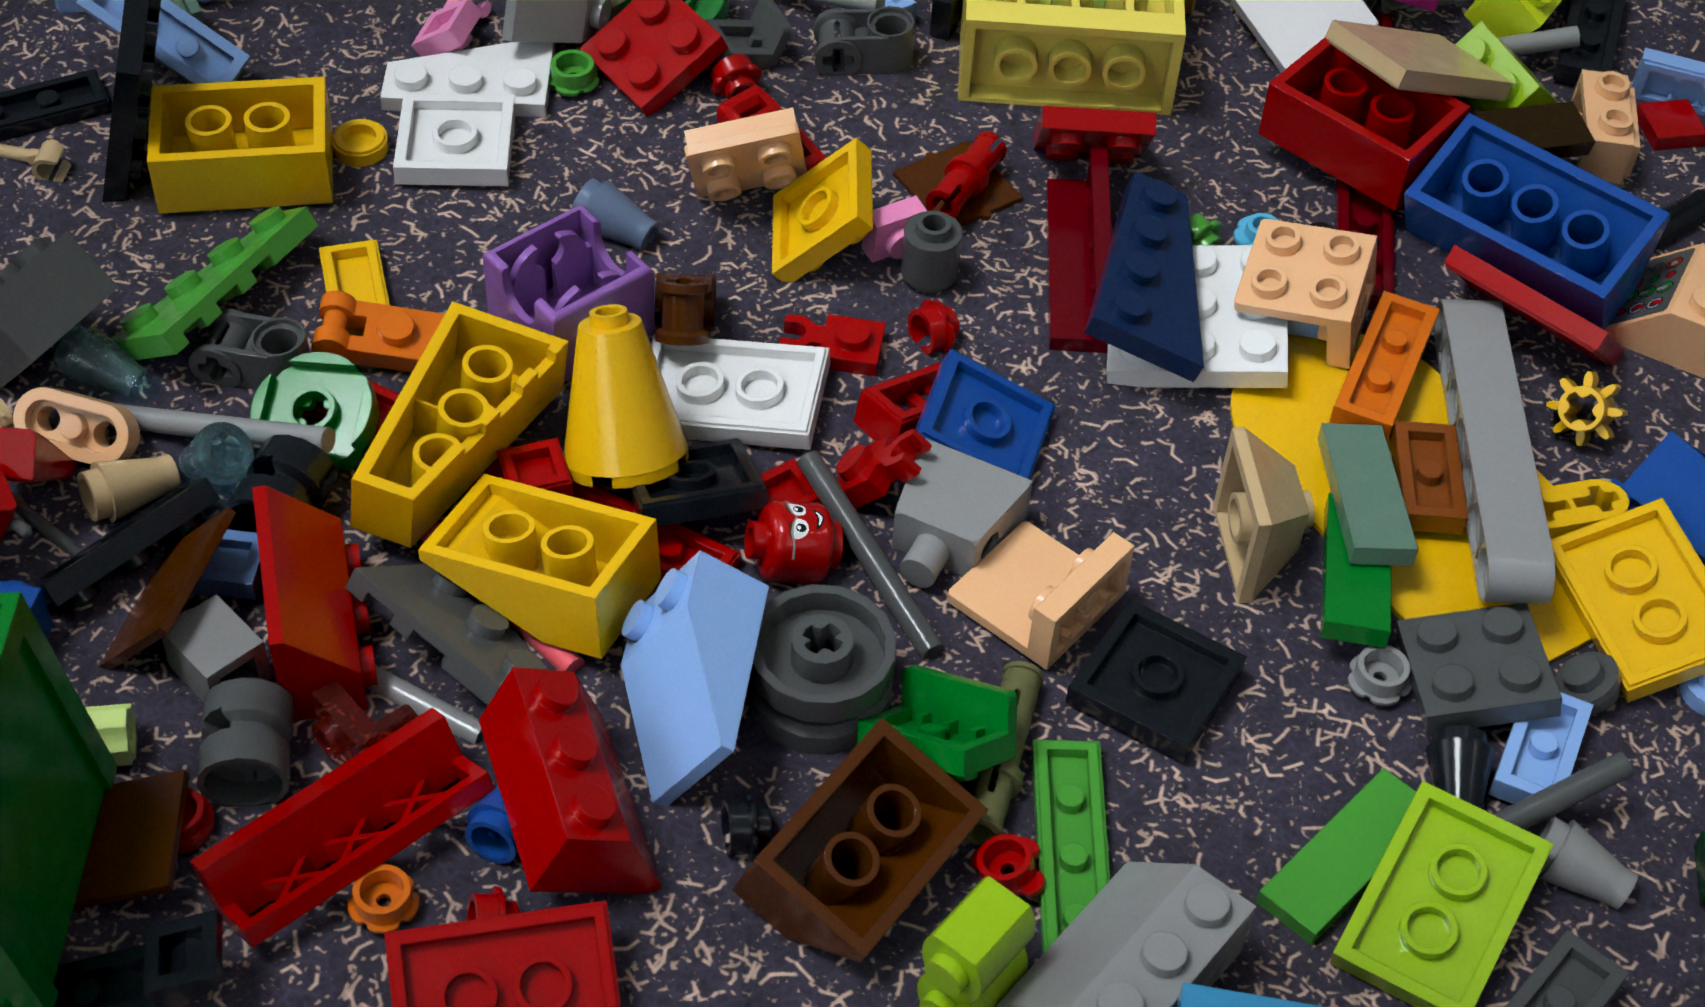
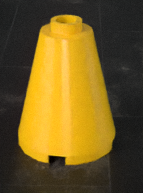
M619 304L602 305L591 309L589 317L582 320L577 328L564 458L571 480L582 486L593 487L592 476L611 478L613 489H626L636 485L653 484L679 472L678 460L680 458L684 461L689 459L685 435L642 319L637 314L629 313L626 306Z

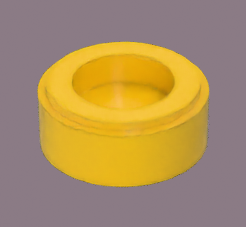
M367 119L350 120L338 126L332 133L333 154L338 161L348 166L365 167L381 161L389 150L387 132L382 125L375 121Z

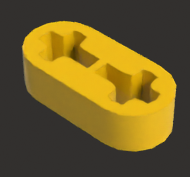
M1589 479L1540 488L1551 539L1626 512L1630 503L1627 493L1620 486L1601 479Z

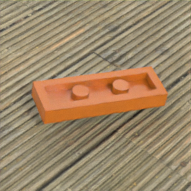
M1383 291L1334 404L1329 423L1382 425L1386 441L1388 442L1394 421L1397 420L1440 311L1439 308Z

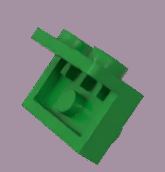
M911 665L902 670V705L857 720V744L882 717L955 781L974 780L978 778L980 771L1016 757L1017 694L1014 690L919 665Z

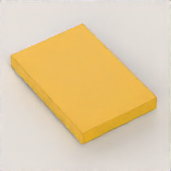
M1663 498L1551 539L1555 558V575L1597 650L1611 656L1621 671V692L1627 703L1705 675V566Z

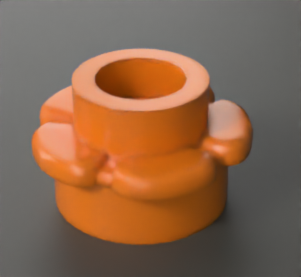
M380 864L357 879L353 884V897L349 898L347 904L351 919L358 925H367V929L375 934H384V932L398 930L401 922L411 921L419 910L420 897L413 891L415 887L414 881L402 869L396 866ZM382 898L391 900L390 904L384 907L379 906L377 903Z

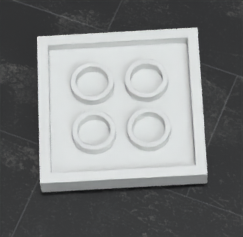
M1192 245L1204 368L1194 382L1108 344L1107 383L1145 388H1287L1288 320L1238 312L1234 309V298L1252 245Z

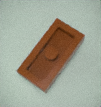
M1394 421L1390 434L1392 461L1412 530L1463 534L1468 520L1456 425Z

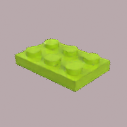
M1422 781L1334 949L1330 964L1414 1007H1475L1554 843Z

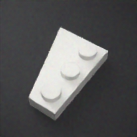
M509 42L388 62L380 96L382 110L401 111L404 93L514 95L515 116L546 117L550 91V63L555 56L556 43Z

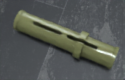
M1026 661L1007 663L1003 668L1000 687L1014 690L1017 694L1016 757L979 772L978 778L968 781L971 787L970 794L989 809L965 837V840L981 846L993 836L1003 834V825L1010 801L1021 790L1023 773L1019 767L1030 732L1038 693L1042 688L1044 680L1042 671L1034 664ZM1000 767L995 789L993 792H990L995 768Z

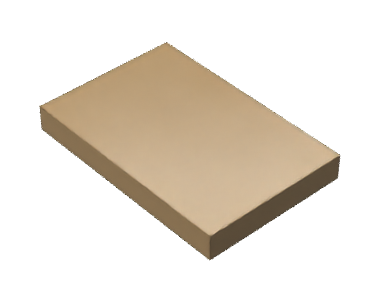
M1332 20L1325 35V38L1328 39L1327 42L1397 90L1501 101L1506 99L1513 85V82L1440 34Z

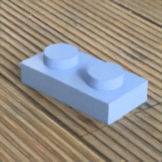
M1560 692L1562 696L1561 716L1514 722L1488 795L1514 804L1571 776L1594 704Z

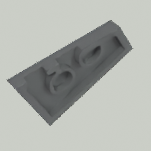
M427 564L356 567L345 587L361 602L370 600L371 596H373L394 614L389 625L407 640L418 636L439 650L444 655L441 668L486 705L490 703L512 667L546 670L542 660L531 652L509 625L507 618Z

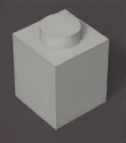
M217 594L195 608L187 609L180 613L169 633L162 638L169 666L203 702L205 695L213 686L226 680L260 678L268 681L272 678L264 641Z

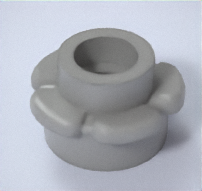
M1387 645L1386 648L1368 646L1350 662L1349 669L1352 673L1348 675L1347 679L1351 690L1358 697L1370 698L1374 705H1394L1399 701L1400 696H1406L1411 691L1412 685L1409 678L1410 663L1400 650ZM1374 676H1382L1385 681L1378 680Z

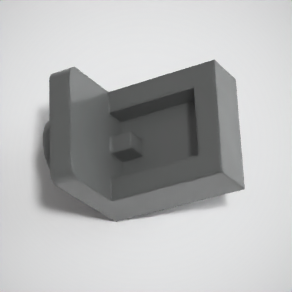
M759 0L750 20L705 19L723 37L728 46V49L714 61L716 64L728 56L744 54L750 58L752 64L759 66L761 71L776 67L792 34L791 25L773 0Z

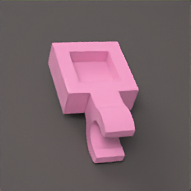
M447 0L442 9L431 13L411 46L420 57L463 50L473 38L471 31L478 20L490 14L492 4L488 0L477 5L472 0Z

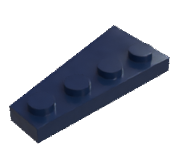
M1135 171L1125 188L1084 333L1194 382L1204 368L1187 194L1174 189L1164 181L1152 179Z

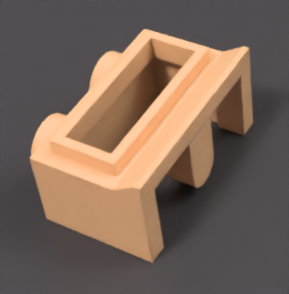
M1582 69L1571 101L1574 102L1596 142L1589 155L1579 156L1576 166L1607 182L1624 184L1623 176H1630L1641 148L1635 89L1630 87L1628 75L1614 71L1599 72Z

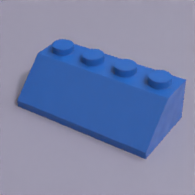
M1471 113L1465 117L1404 193L1406 231L1450 253L1454 245H1457L1603 330L1607 328L1635 291L1670 220L1669 212Z

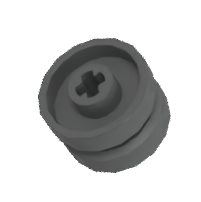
M811 584L787 590L765 604L747 688V703L755 723L774 742L800 753L830 755L855 748L857 745V720L891 709L896 634L887 614L867 596L842 586Z

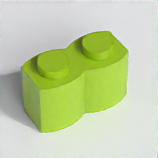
M990 876L984 877L924 941L922 957L925 973L920 977L917 984V994L920 1001L919 1007H997L998 1003L1028 970V956L1025 946L1033 938L1036 930L1035 916L1031 906Z

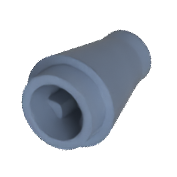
M595 178L590 179L579 191L571 208L573 209L581 204L601 222L602 237L631 246L640 252L647 247L648 243L653 241L659 231V222L646 215L609 180L602 183Z

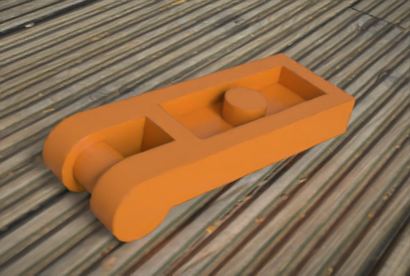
M329 291L323 294L318 314L323 323L322 326L315 329L311 349L312 352H328L340 355L348 359L352 364L412 373L445 314L357 301L346 292ZM346 328L364 330L363 336L350 335Z

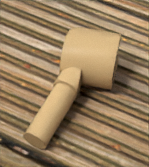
M53 139L46 140L40 149H27L0 144L1 157L29 163V165H32L33 175L38 180L48 181L55 165L58 164L64 152L62 145ZM62 161L53 181L63 182L71 167L70 162Z

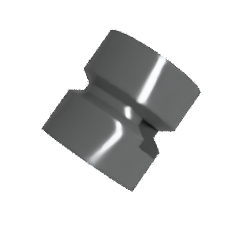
M260 678L226 680L209 690L204 697L201 733L203 742L200 745L197 788L203 797L225 807L270 805L280 801L289 792L292 754L289 744L292 743L295 701L289 691L277 683Z

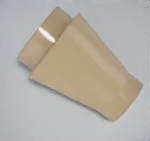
M169 454L152 458L92 462L90 470L80 472L77 476L81 501L88 516L94 522L109 518L110 522L114 523L159 497L170 493L181 485L177 466Z

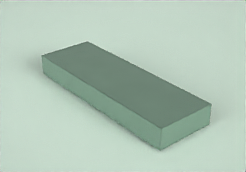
M1321 423L1318 443L1350 564L1414 566L1418 547L1382 425Z

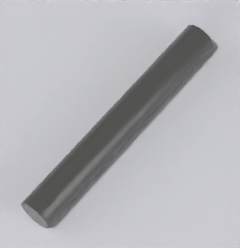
M1619 751L1493 815L1526 830L1634 776V771L1625 754Z

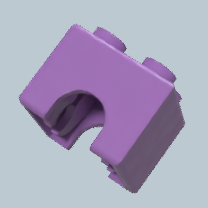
M581 204L483 254L488 313L568 340L569 346L564 382L572 379L578 324L589 317L591 309L608 304L626 306L629 313H634L641 317L648 336L655 332L653 270L632 251L626 253V271L620 269L613 262L604 246L601 235V222Z

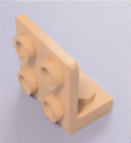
M793 107L684 131L687 144L684 147L686 160L698 198L709 196V199L713 201H726L739 196L744 190L763 186L773 190L782 189L807 172L798 123H796Z
M1272 219L1261 220L1234 298V309L1243 313L1318 325V340L1327 341L1326 365L1350 369L1375 286L1377 236Z
M1024 521L949 589L947 600L952 606L1045 670H1048L1125 594L1135 545L1113 532L1095 550L1087 548L1078 555L1030 522Z

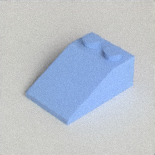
M701 550L681 569H670L661 580L657 591L646 602L640 599L631 607L622 626V635L627 638L621 668L652 804L670 805L734 752L769 588L767 584Z

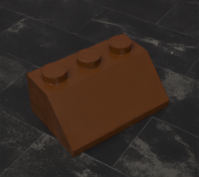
M881 717L752 861L732 891L785 938L861 963L989 809Z

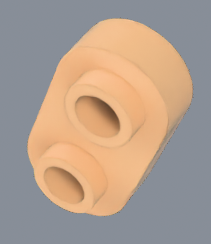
M39 387L27 391L18 400L13 413L14 428L31 429L43 435L73 460L87 464L99 461L130 459L135 453L140 440L138 422L135 416L124 406L60 388ZM55 408L60 415V422L58 427L53 430L49 423V415ZM109 424H112L117 432L116 440L112 445H109L105 438V431Z

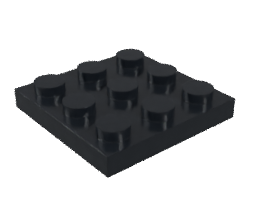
M124 0L102 202L126 201L128 182L140 184L144 150L132 147L133 144L144 146L146 139L148 106L151 97L158 25L147 24V22H159L161 0Z

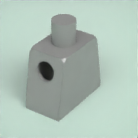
M925 438L932 447L930 451L918 456L914 460L922 469L920 474L905 483L894 515L892 547L907 553L899 566L902 576L911 584L922 588L932 586L943 568L964 576L1020 523L1027 519L1033 480Z

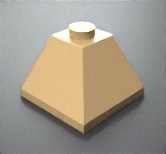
M1245 427L1232 428L1213 509L1238 603H1251L1299 550L1305 528H1311L1313 524L1314 504L1311 493L1308 490L1302 491L1295 465Z

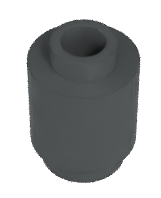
M926 211L912 216L906 222L904 227L901 274L904 280L915 290L923 293H937L945 290L956 281L959 271L963 232L961 225L955 218L940 211Z

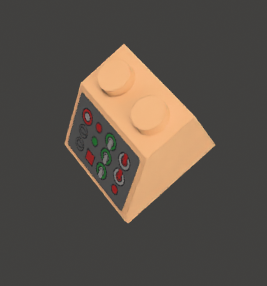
M1705 243L1651 257L1635 291L1605 331L1609 332L1622 347L1704 379Z

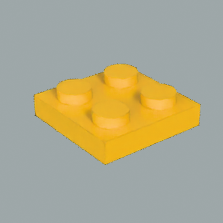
M858 138L851 140L773 195L772 275L781 282H795L808 272L812 273L818 270L826 260L850 244L858 243L868 232L873 230L872 152Z

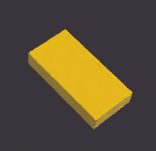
M377 239L319 248L326 292L342 291L352 295L357 301L390 305ZM346 328L350 335L362 336L364 334V330Z

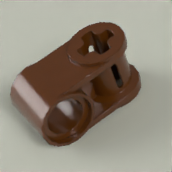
M656 274L655 325L657 327L655 330V340L657 342L679 346L702 345L709 342L711 327H714L716 275Z

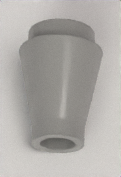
M1553 816L1538 835L1554 843L1538 879L1604 902L1618 910L1631 894L1638 880V874L1625 867L1575 820H1571L1567 824Z

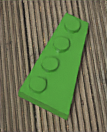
M278 205L265 210L251 220L249 224L253 231L241 240L238 237H234L211 250L207 255L211 263L198 273L195 270H190L170 281L164 287L165 292L168 294L165 298L154 306L151 303L144 304L120 320L119 323L123 330L106 342L114 355L124 362L177 355L190 343L184 334L196 327L200 329L208 327L223 313L217 304L244 294L257 282L256 277L252 273L255 267L258 271H262L276 265L319 226L308 208L304 206L282 211Z

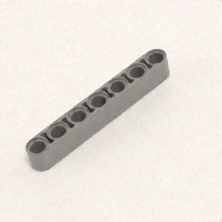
M1439 299L1436 308H1439L1440 311L1434 326L1435 348L1449 425H1456L1468 513L1466 528L1479 600L1481 602L1549 604L1555 587V558L1502 303L1499 300Z

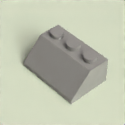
M1127 861L1004 996L997 1007H1176L1183 982L1212 987L1240 954L1257 906L1197 864Z

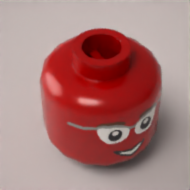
M785 500L771 501L764 506L757 521L748 522L744 536V551L747 559L755 560L758 573L767 582L819 584L825 579L829 570H836L840 564L843 552V530L841 523L838 520H832L830 512L823 504Z

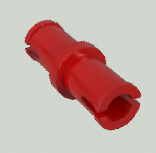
M990 131L979 133L964 154H959L952 158L945 167V177L926 196L925 203L929 211H932L942 200L944 204L939 211L956 218L970 198L979 196L989 183V174L997 164L1002 162L1007 154L1004 141L999 143L993 152L989 150L999 136Z

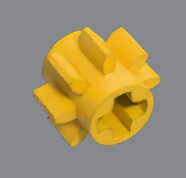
M1587 371L1585 374L1583 386H1577L1569 378L1559 380L1565 393L1559 401L1552 400L1546 403L1547 407L1558 410L1561 420L1554 426V433H1562L1570 429L1577 431L1575 437L1577 446L1587 445L1590 441L1591 431H1596L1605 440L1613 439V430L1608 425L1613 421L1614 417L1628 416V411L1616 408L1613 399L1622 387L1619 384L1608 385L1604 389L1597 387L1599 382L1598 373ZM1580 397L1597 399L1598 404L1592 409L1593 415L1596 417L1594 421L1592 419H1577L1576 414L1582 409V405L1578 400Z

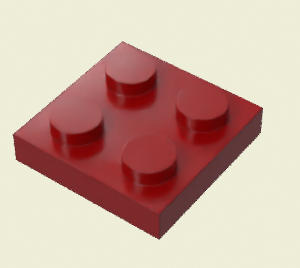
M633 0L579 49L588 53L593 58L594 65L598 71L644 115L649 116L658 112L724 53L728 46L723 37L683 0Z
M1043 106L1034 129L1033 150H1045V158L1049 160L1076 161L1078 160L1079 153H1090L1091 147L1108 148V164H1132L1133 156L1142 157L1156 135L1157 113Z

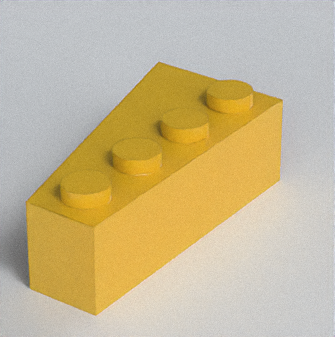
M452 301L351 479L350 527L412 548L497 459L496 450L507 448L563 390L569 341Z

